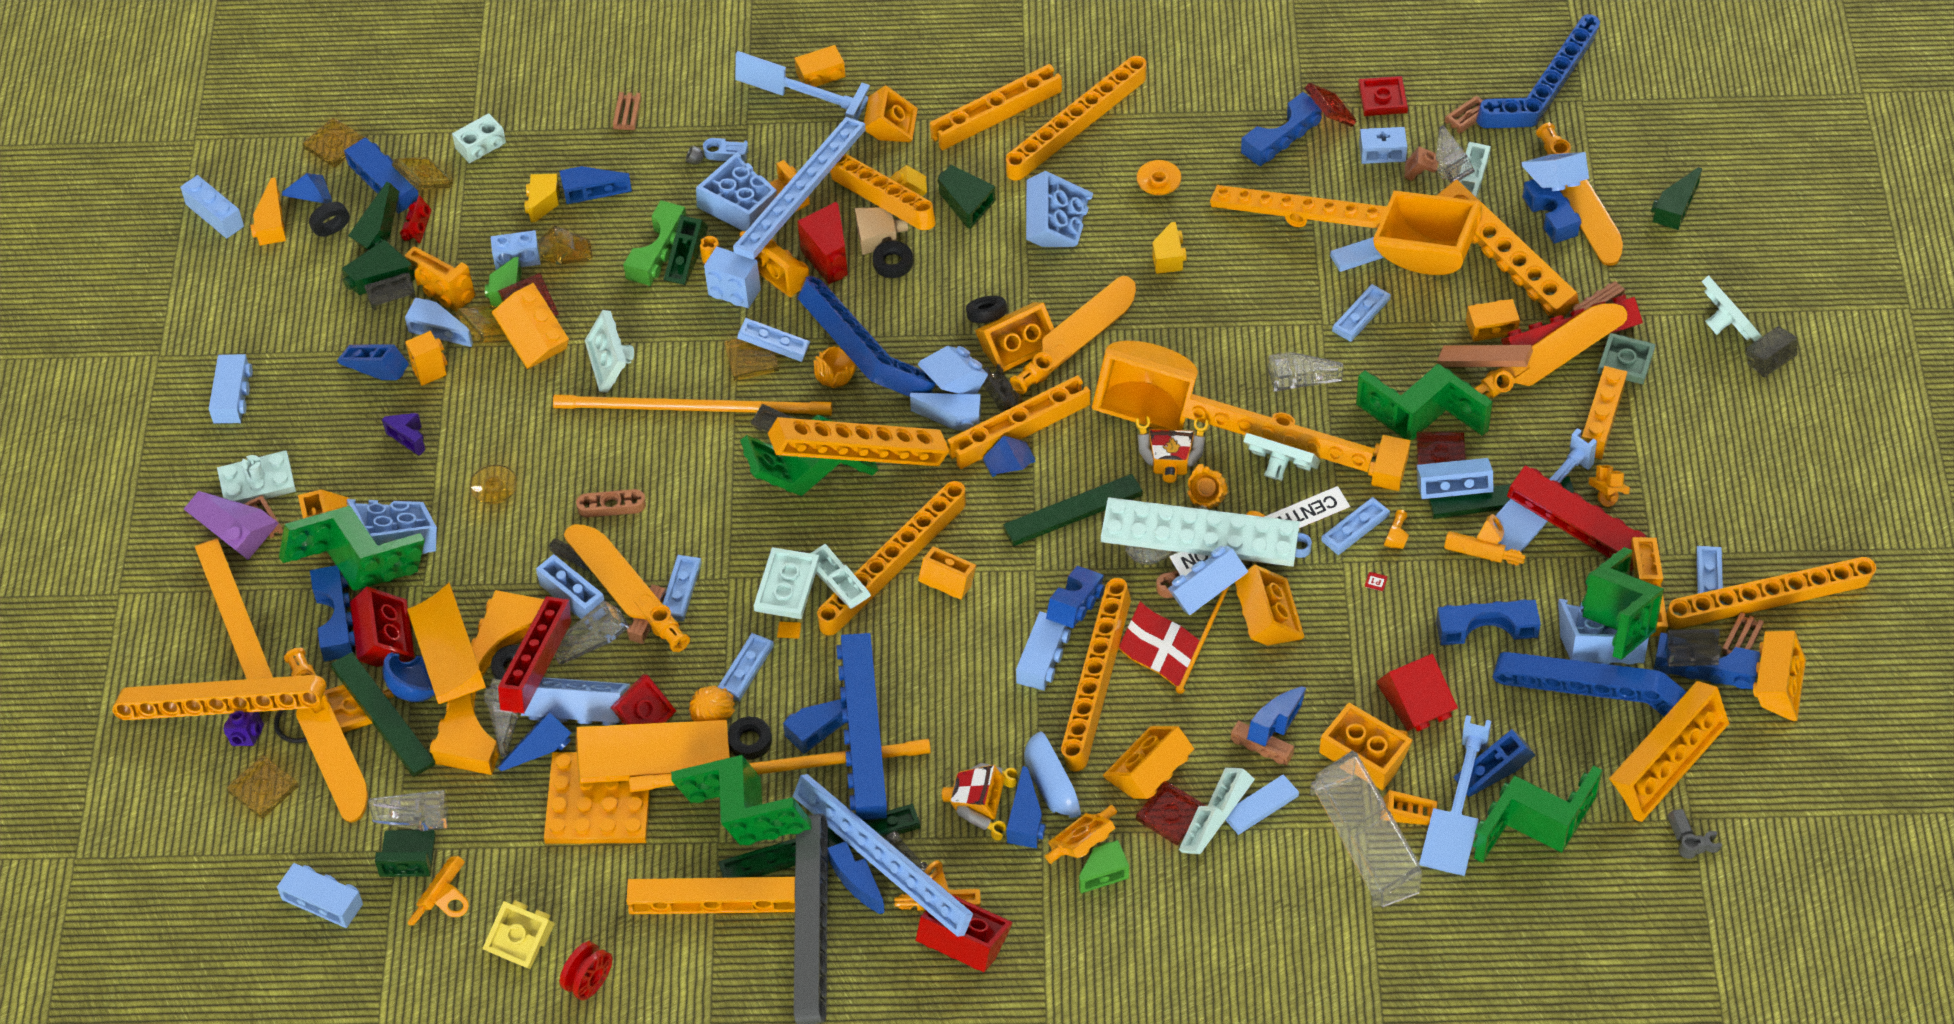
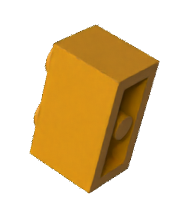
M835 45L795 57L796 74L802 83L817 87L846 77L844 61Z
M1513 299L1498 300L1496 302L1468 306L1466 323L1472 340L1475 342L1508 336L1507 332L1519 329L1520 318Z
M431 331L405 341L412 370L421 386L447 375L445 366L448 363L443 352H441L444 351L443 344L439 338L435 339Z
M1382 435L1381 443H1376L1373 457H1376V461H1371L1368 475L1372 476L1371 486L1395 491L1400 490L1409 457L1411 440Z
M933 546L923 558L918 581L962 600L972 586L976 564Z

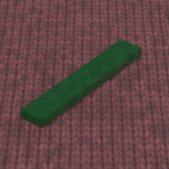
M1129 474L1003 524V530L1012 545L1016 546L1105 511L1108 497L1133 500L1143 496V490L1133 474Z
M1566 476L1560 484L1566 490L1574 493L1570 477ZM1511 484L1493 486V492L1428 498L1433 519L1501 510L1510 500L1507 494Z
M351 652L332 662L331 669L411 775L415 777L435 766L434 759L355 655Z

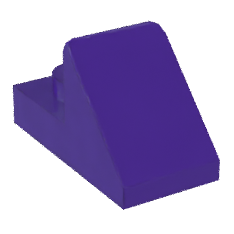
M410 413L385 416L382 419L387 435L418 456L425 451L424 437L418 431L421 428L419 414Z

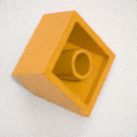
M885 85L868 96L864 117L865 131L880 141L911 142L913 140L918 108Z

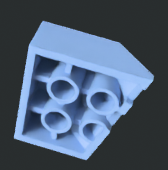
M738 152L696 187L697 208L742 231H747L775 199L777 190L765 178L758 176L753 171V167L741 159V155Z
M1047 171L1027 179L1026 240L1041 247L1077 246L1083 229L1082 220L1089 209L1087 207L1088 200L1092 199L1093 193Z
M347 499V506L352 507L377 545L421 533L425 539L422 554L436 551L437 527L423 502L393 501L390 505L379 504L378 500H369L368 504L355 503V499Z
M1559 599L1560 637L1570 660L1599 662L1602 664L1625 663L1632 665L1644 663L1649 638L1622 660L1613 657L1614 646H1612V641L1617 630L1582 617L1584 610L1582 602L1581 606L1568 605V600Z

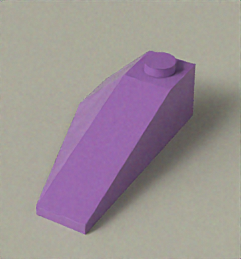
M198 491L184 508L186 512L247 560L250 559L279 524L259 508Z

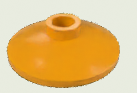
M1154 160L1140 167L1137 172V183L1142 190L1149 194L1165 195L1179 187L1181 172L1171 162Z

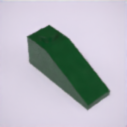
M1696 168L1664 190L1659 200H1654L1651 212L1654 213L1653 223L1679 230L1699 186L1703 168Z
M387 181L348 236L366 250H370L383 240L388 241L400 191Z
M680 216L664 281L681 285L687 284L701 253V239L706 237L708 225L703 220Z

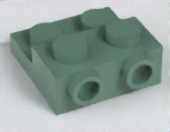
M1610 333L1598 367V373L1602 374L1604 366L1628 371L1627 381L1644 385L1656 344Z

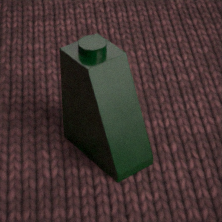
M953 165L942 171L938 177L939 194L969 229L977 223L996 201L994 185Z
M383 240L341 268L344 276L342 279L344 285L349 290L353 289L358 295L407 283L415 279L412 264L386 240Z

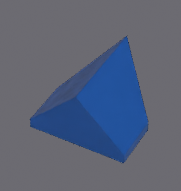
M306 173L282 191V196L319 203L332 202L323 175Z
M1005 435L983 457V461L992 477L999 473L1023 470L1030 463L1036 462L1025 441Z

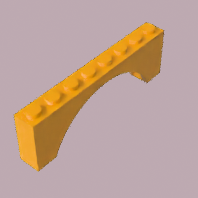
M495 590L492 599L487 601L485 617L480 619L478 635L471 642L482 677L491 666L492 658L499 649L522 642L544 599ZM477 691L448 701L446 715L439 722L437 738L433 739L430 745V753L433 755L435 764L492 775L500 753L496 740L485 732L475 716Z

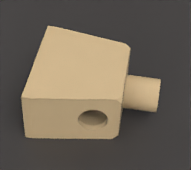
M881 207L855 208L856 226L862 255L874 252L884 242L897 241L896 233L908 231L907 222L901 219H893V214Z

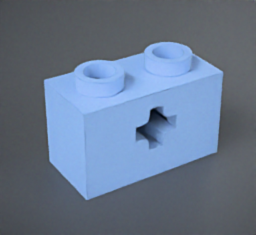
M1405 127L1360 129L1359 149L1361 164L1405 162L1407 155Z

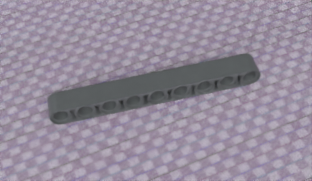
M823 813L809 815L812 829L796 834L794 1018L796 1024L824 1023L827 1016L828 824Z

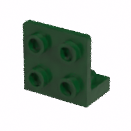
M386 830L384 832L382 852H376L375 864L379 876L431 877L435 831Z

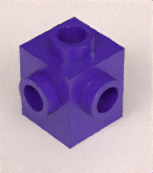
M236 711L230 714L223 729L231 746H254L262 732L264 723L258 712L244 713L243 711Z

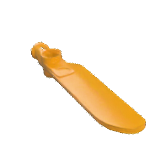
M1550 122L1545 123L1536 130V135L1542 139L1544 149L1548 155L1571 153L1570 143L1557 135L1554 124ZM1587 179L1580 181L1581 185L1567 187L1565 185V189L1560 190L1564 197L1568 198L1573 211L1579 214L1581 218L1580 228L1599 260L1607 266L1618 264L1623 248L1621 235Z
M1128 276L1118 277L1044 336L1041 341V352L1033 357V360L1023 368L1019 375H1014L1010 378L1012 388L1018 394L1023 395L1032 384L1045 381L1050 373L1125 314L1134 301L1136 292L1135 282Z
M1613 303L1598 304L1586 309L1532 346L1533 353L1527 367H1500L1497 370H1492L1481 380V384L1474 389L1488 398H1494L1502 392L1510 391L1515 383L1526 386L1535 384L1624 324L1627 320L1626 309L1621 305ZM1501 375L1502 384L1498 386L1497 378Z
M579 524L571 525L565 530L564 537L566 542L629 617L646 619L651 625L653 633L661 637V639H666L673 652L683 651L690 643V638L687 634L681 632L679 624L673 618L669 607L660 602L603 533L595 528Z
M303 648L291 649L284 656L285 662L289 663L292 669L291 676L316 675L313 666L308 664L305 658L306 652ZM324 692L317 707L297 709L296 716L342 818L346 822L352 823L360 820L365 813L368 801L367 784Z

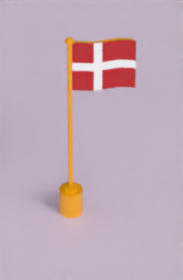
M1248 511L1246 515L1265 517L1264 514L1257 511ZM1229 587L1221 592L1200 640L1182 626L1154 613L1140 601L1119 645V650L1132 661L1161 675L1176 687L1177 693H1184L1186 681Z

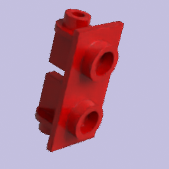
M418 196L417 201L409 205V211L406 216L407 222H404L403 228L400 231L401 238L404 241L414 238L418 244L421 243L432 211L421 196Z

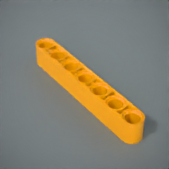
M846 153L831 169L830 173L833 181L915 228L929 230L936 225L931 201Z

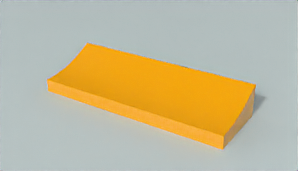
M449 582L432 597L407 609L438 704L486 688Z
M1696 681L1609 778L1625 800L1634 820L1643 822L1729 725L1718 687Z
M727 720L577 727L575 744L580 783L629 781V777L669 774L672 771L730 758Z

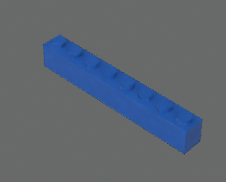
M871 633L841 635V645H836L837 660L842 659V666H838L839 681L844 680V687H840L841 702H846V708H842L843 723H848V730H844V744L850 746V751H846V766H851L852 773H847L848 789L853 788L854 795H849L850 810H855V814L862 820L886 818L887 804Z

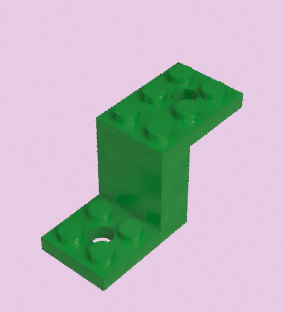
M1440 364L1435 365L1402 395H1399L1395 389L1389 388L1378 377L1371 375L1366 370L1358 377L1356 405L1403 439L1412 441L1445 411H1448L1481 436L1489 431L1493 402L1486 395L1472 388L1468 382L1461 380L1451 370L1445 369Z
M818 414L812 419L821 421H832ZM746 435L740 440L743 454L750 465V472L756 479H762L773 486L781 487L790 493L793 492L800 496H803L840 463L871 476L878 471L876 462L776 455L772 445Z
M346 506L286 523L284 525L279 558L282 563H287L327 551L352 590L356 591L367 586L371 587L372 585L389 582L393 579L418 572L425 539L421 533L377 545L352 507Z
M1625 547L1588 574L1586 578V585H1588L1587 593L1582 601V606L1584 607L1582 617L1617 630L1612 641V646H1614L1613 657L1621 660L1656 632L1664 588L1629 575L1633 550Z
M743 755L671 772V781L690 803H702L708 799L720 798L721 824L740 846L752 845L755 842L766 839L774 840L779 836L788 834H800L805 830L812 829L811 819L793 797L762 804L761 777Z
M1593 765L1589 773L1584 772L1578 783L1580 788L1577 792L1572 791L1567 801L1514 775L1510 783L1505 782L1501 788L1498 802L1493 801L1487 812L1489 816L1486 821L1481 820L1476 828L1475 834L1478 836L1473 843V847L1476 848L1474 859L1484 863L1506 826L1562 853L1597 798L1603 770Z

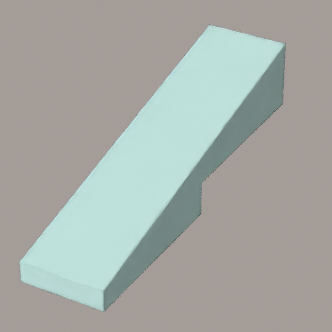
M1469 142L1457 180L1477 198L1490 157L1491 146Z
M826 544L810 553L819 555L820 561L816 574L850 609L871 596L870 592L847 565H843Z
M1225 768L1208 806L1198 807L1179 850L1182 853L1201 854L1255 778L1243 768Z

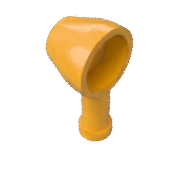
M1404 510L1396 511L1395 519L1383 544L1384 546L1397 549L1404 548L1409 536L1401 528L1404 520L1407 518V513Z

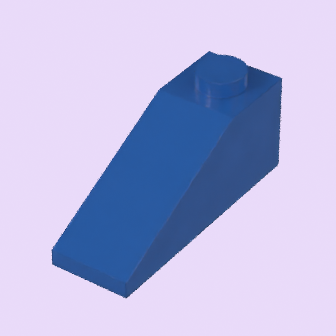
M583 166L559 171L567 205L632 191L629 173Z
M394 344L349 345L337 360L343 366L379 380H398L403 376L405 369L409 365Z
M841 699L802 708L797 713L789 715L785 722H783L785 737L803 754L807 753L845 724L842 721V708H846V702H841Z
M547 712L496 768L504 771L552 753L557 748L561 751L571 741L568 738L571 732L550 712Z
M1513 729L1475 759L1467 790L1468 797L1518 771L1536 756L1523 738ZM1461 771L1453 777L1457 783L1459 782Z
M1023 766L1006 829L1007 843L1037 848L1039 839H1044L1046 824H1042V813L1028 767Z

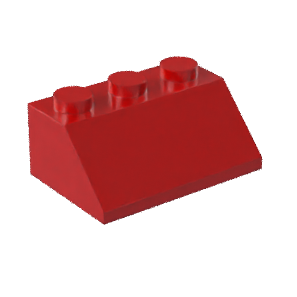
M368 586L365 587L350 601L357 659L359 662L381 667L387 654L393 652V654H399L401 662L412 661L415 656L407 611V599Z
M954 895L952 896L973 913L965 936L957 937L927 910L921 915L915 941L982 972H985L996 960L1012 926L1011 921Z

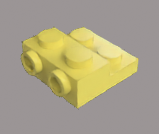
M514 900L510 904L504 901L482 949L531 970L540 947H545L555 923L549 920L551 915L536 909L534 914L526 911L528 906Z

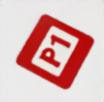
M1369 572L1365 587L1383 591L1388 577Z

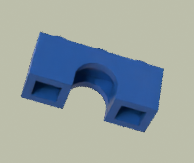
M1534 179L1524 182L1522 198L1531 211H1550L1545 214L1543 229L1552 242L1555 244L1578 236L1581 218L1571 208L1568 198L1564 197L1560 190L1552 191L1551 187L1542 188Z
M1077 565L1068 576L1066 590L1059 587L1050 597L1046 619L1074 628L1079 621H1083L1087 610H1092L1096 599L1102 597L1105 590V585L1102 584L1104 575Z

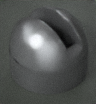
M692 145L686 155V162L691 164L701 163L704 156L703 151Z

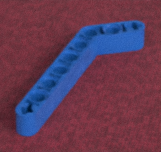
M1591 14L1581 17L1527 98L1483 100L1476 117L1477 124L1483 128L1536 126L1594 41L1600 25L1599 19Z
M813 276L806 277L798 294L799 301L870 381L910 397V393H932L936 383L922 369L890 357L822 280Z
M1502 652L1498 655L1492 676L1497 683L1502 685L1643 702L1649 704L1663 717L1687 692L1665 673L1657 670Z

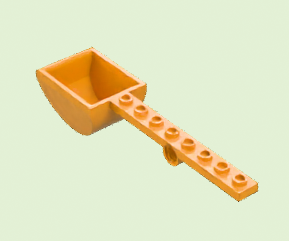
M1223 185L1216 186L1210 199L1211 207L1285 216L1286 221L1294 227H1304L1308 220L1377 228L1373 242L1377 251L1384 258L1404 269L1427 275L1451 274L1461 268L1482 216V204L1479 201L1395 190L1387 206Z
M1118 341L1108 345L1105 350L1092 403L1093 410L1135 422L1138 417V422L1142 425H1147L1146 416H1148L1150 419L1149 427L1160 430H1183L1186 418L1192 420L1198 418L1199 422L1205 423L1207 419L1209 425L1242 435H1246V433L1313 453L1318 458L1368 472L1375 448L1295 425V419L1287 413H1275L1271 418L1192 394L1198 370L1188 358L1171 349L1141 341Z

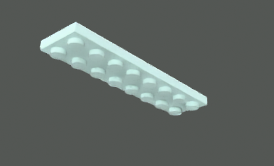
M1108 497L1101 542L1212 556L1211 552L1227 545L1234 550L1240 560L1294 567L1300 521Z

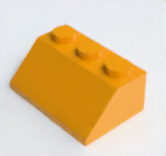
M746 231L740 232V237H741ZM773 239L755 257L758 262L759 275L790 298L801 290L806 277L809 276L808 266L803 261L794 258L788 250L779 247Z
M534 283L514 292L492 311V315L527 370L567 349L569 338Z
M1033 302L976 329L975 332L983 352L999 373H1003L1032 359L1037 353L1041 352L1042 339L1054 327L1044 302Z
M1254 564L1248 569V573L1235 582L1236 593L1240 599L1242 614L1245 617L1250 638L1267 646L1302 640L1305 636L1287 578Z
M1765 631L1764 641L1760 642L1759 646L1761 661L1757 662L1756 665L1758 680L1753 685L1754 696L1758 697L1762 708L1791 721H1797L1806 664L1804 653L1795 631Z
M1348 703L1322 734L1319 753L1383 791L1397 774L1412 744V739L1355 705Z
M1150 726L1103 774V777L1134 799H1149L1156 794L1157 788L1163 782L1172 777V772L1189 759L1188 755L1194 750V747L1179 726Z

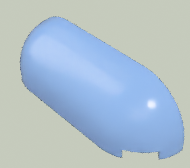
M1040 731L1033 735L1026 744L1024 752L1025 764L1048 808L1053 813L1069 815V818L1080 817L1081 811L1075 790L1049 740Z

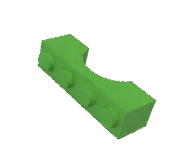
M660 200L651 216L653 229L659 234V237L648 246L631 250L623 264L627 280L651 286L654 279L659 277L663 263L669 259L680 216H686L684 206Z

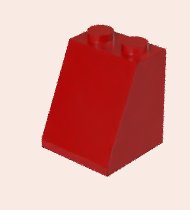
M834 202L797 221L801 252L828 285L848 275L839 205L837 202Z
M1433 653L1392 670L1376 681L1379 689L1407 731L1414 728L1417 732L1430 727L1429 722L1438 719L1439 723L1453 717L1451 713L1458 709Z

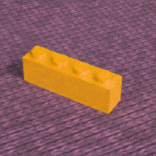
M1604 366L1581 438L1587 443L1592 439L1597 441L1595 458L1601 460L1622 398L1628 372Z

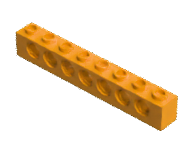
M1457 179L1436 195L1481 202ZM1481 202L1482 216L1472 243H1477L1487 258L1490 259L1492 257L1503 273L1507 271L1511 275L1512 281L1518 287L1522 286L1527 290L1526 293L1534 302L1537 300L1548 316H1564L1572 310L1575 304H1579L1577 292ZM1504 249H1509L1507 252H1501ZM1519 263H1524L1522 266H1516ZM1536 277L1540 278V279H1538V280H1536V281H1532V280H1531V279L1536 278ZM1549 292H1555L1553 295H1546Z
M777 417L768 432L775 454L783 456L940 466L950 451L941 430Z

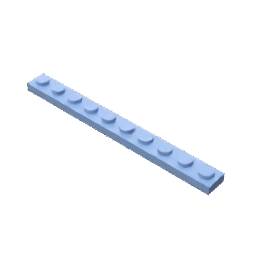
M845 117L733 245L734 253L754 260L866 130L865 123Z
M808 774L800 775L792 797L812 814L823 813L828 827L845 842L847 841L852 848L957 937L965 936L973 916L969 909Z

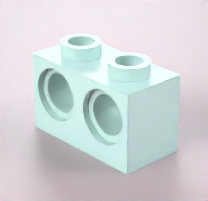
M489 113L452 133L455 149L469 164L506 143L502 126Z

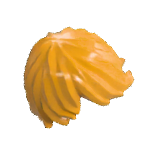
M835 346L827 348L823 353L819 352V356L815 357L817 360L813 361L816 379L822 385L833 389L847 384L857 369V365L840 347Z
M1198 464L1188 479L1190 490H1188L1187 494L1196 506H1201L1203 509L1217 507L1223 502L1228 493L1226 479L1218 471H1213L1207 466L1203 467V464Z
M715 685L700 688L692 696L689 712L693 722L727 720L735 711L733 707L735 705V702H733L734 696L727 692L726 688L722 689Z

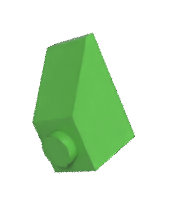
M519 257L512 258L490 274L489 284H485V297L489 298L491 307H498L510 295L520 290L522 270Z
M1118 840L1104 842L1093 849L1079 875L1080 893L1129 878V864Z

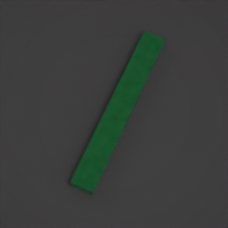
M913 803L887 811L886 818L863 820L884 839L921 828ZM828 828V848L845 842ZM796 838L718 861L722 877H760L796 866Z

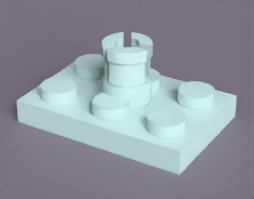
M1708 275L1701 281L1707 288L1704 292L1719 308L1714 315L1705 320L1716 335L1732 323L1746 340L1751 338L1756 344L1763 339L1761 334Z
M602 310L584 341L599 392L608 393L612 385L615 384L621 370L625 368L626 363L630 364L631 360H633L634 348L632 345H621V339L618 336L616 323L613 320L611 311Z
M1246 433L1243 441L1249 447L1248 450H1251L1253 454L1265 457L1266 454L1271 455L1264 476L1275 480H1283V474L1288 461H1292L1293 464L1297 465L1296 467L1310 471L1311 468L1318 469L1320 463L1319 458L1313 453Z
M286 450L261 457L249 455L246 456L247 460L243 459L241 462L217 467L223 498L244 504L263 495L264 499H269L296 492Z
M772 547L755 599L754 611L802 619L820 561L819 555Z

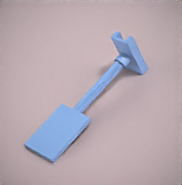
M740 51L736 52L735 80L782 96L785 94V87L840 105L841 108L847 110L845 117L857 121L867 104L868 96L866 94L870 88L868 84L861 83L854 98L846 95L843 97L787 78L786 67Z
M1577 428L1571 436L1570 452L1567 460L1550 480L1561 483L1569 472L1578 465L1589 470L1594 464L1597 441L1592 439L1587 443L1580 438L1581 430ZM1510 499L1496 515L1504 528V536L1498 543L1506 545V551L1516 549L1522 552L1548 521Z
M1466 715L1462 745H1465L1467 751L1452 810L1448 812L1433 808L1419 863L1420 866L1465 876L1479 819L1462 815V810L1476 754L1480 749L1487 750L1491 721L1486 720L1484 727L1472 724L1471 716Z

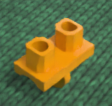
M1598 465L1596 477H1589L1588 484L1599 490L1598 501L1605 507L1613 506L1618 501V492L1623 494H1629L1630 487L1623 484L1624 473L1613 471V467L1610 465Z

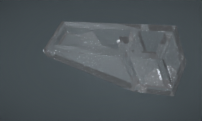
M1444 125L1440 126L1436 160L1440 167L1436 169L1443 180L1447 178L1451 184L1456 179L1460 181L1475 172L1467 154Z
M1294 352L1277 353L1268 357V373L1273 390L1281 391L1342 381L1343 363Z
M602 601L567 630L555 653L558 663L562 665L602 647L627 630L629 625L620 609L606 601Z
M492 679L490 688L485 690L484 702L487 703L501 757L505 758L510 747L519 713L500 710L498 685L501 680Z
M445 790L371 798L368 800L372 822L419 831L448 827V806Z

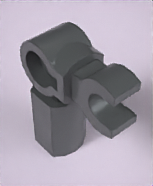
M1683 809L1674 810L1668 814L1667 818L1678 841L1680 840L1678 851L1682 857L1692 859L1697 854L1704 853L1705 851L1711 853L1720 851L1722 843L1714 844L1710 841L1716 838V831H1709L1703 837L1701 835H1693V830Z

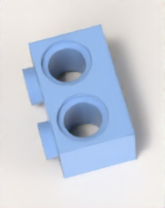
M535 230L491 236L492 255L496 270L514 257H519L521 267L541 265Z

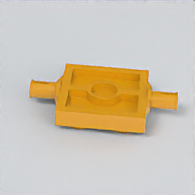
M344 685L324 691L343 733L373 724ZM389 689L382 690L387 699L394 698L393 693Z
M1109 805L1101 813H1085L1048 842L1052 851L1045 855L1046 860L1052 864L1064 855L1079 858L1088 854L1092 846L1106 840L1109 837V833L1116 829L1113 822L1109 820L1117 814L1115 807Z

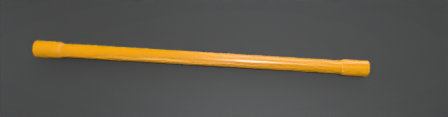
M553 396V408L557 409L600 408L818 414L821 416H832V402Z
M929 739L881 746L882 759L931 753ZM846 751L749 764L758 775L846 763ZM671 773L629 777L630 792L675 786L671 781Z

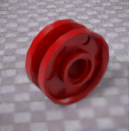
M591 941L582 943L574 950L564 964L559 979L560 987L568 992L573 991V995L582 1001L589 999L599 990L608 977L612 967V954L603 949L599 950V946Z

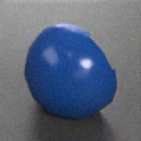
M393 652L387 654L383 663V678L386 686L395 696L411 702H422L435 695L422 656H416L410 662H401L399 654H393Z

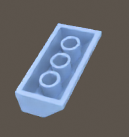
M543 677L525 713H521V716H529V720H541L547 712H550L560 722H567L568 719L577 720V723L591 724L592 721H600L605 726L617 725L621 720L610 707L630 688V684Z

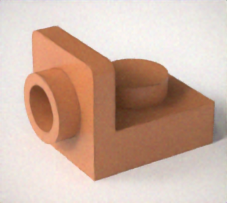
M1419 146L1405 161L1404 178L1413 181L1424 169L1435 173L1438 168V154Z

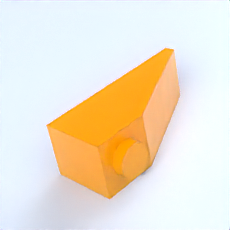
M276 178L270 179L253 214L254 224L250 225L253 238L257 237L260 246L286 241L280 192Z

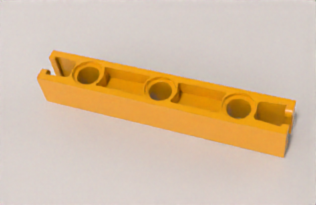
M1051 64L1033 71L931 121V138L937 141L939 137V147L943 151L1062 92V76L1057 73L1053 77L1054 68Z
M1077 375L947 439L950 450L948 454L952 459L957 458V466L961 470L983 459L985 454L1004 435L1021 440L1089 406L1090 389L1086 386L1082 390L1081 384H1083V381Z
M795 877L628 879L626 902L629 914L795 912Z

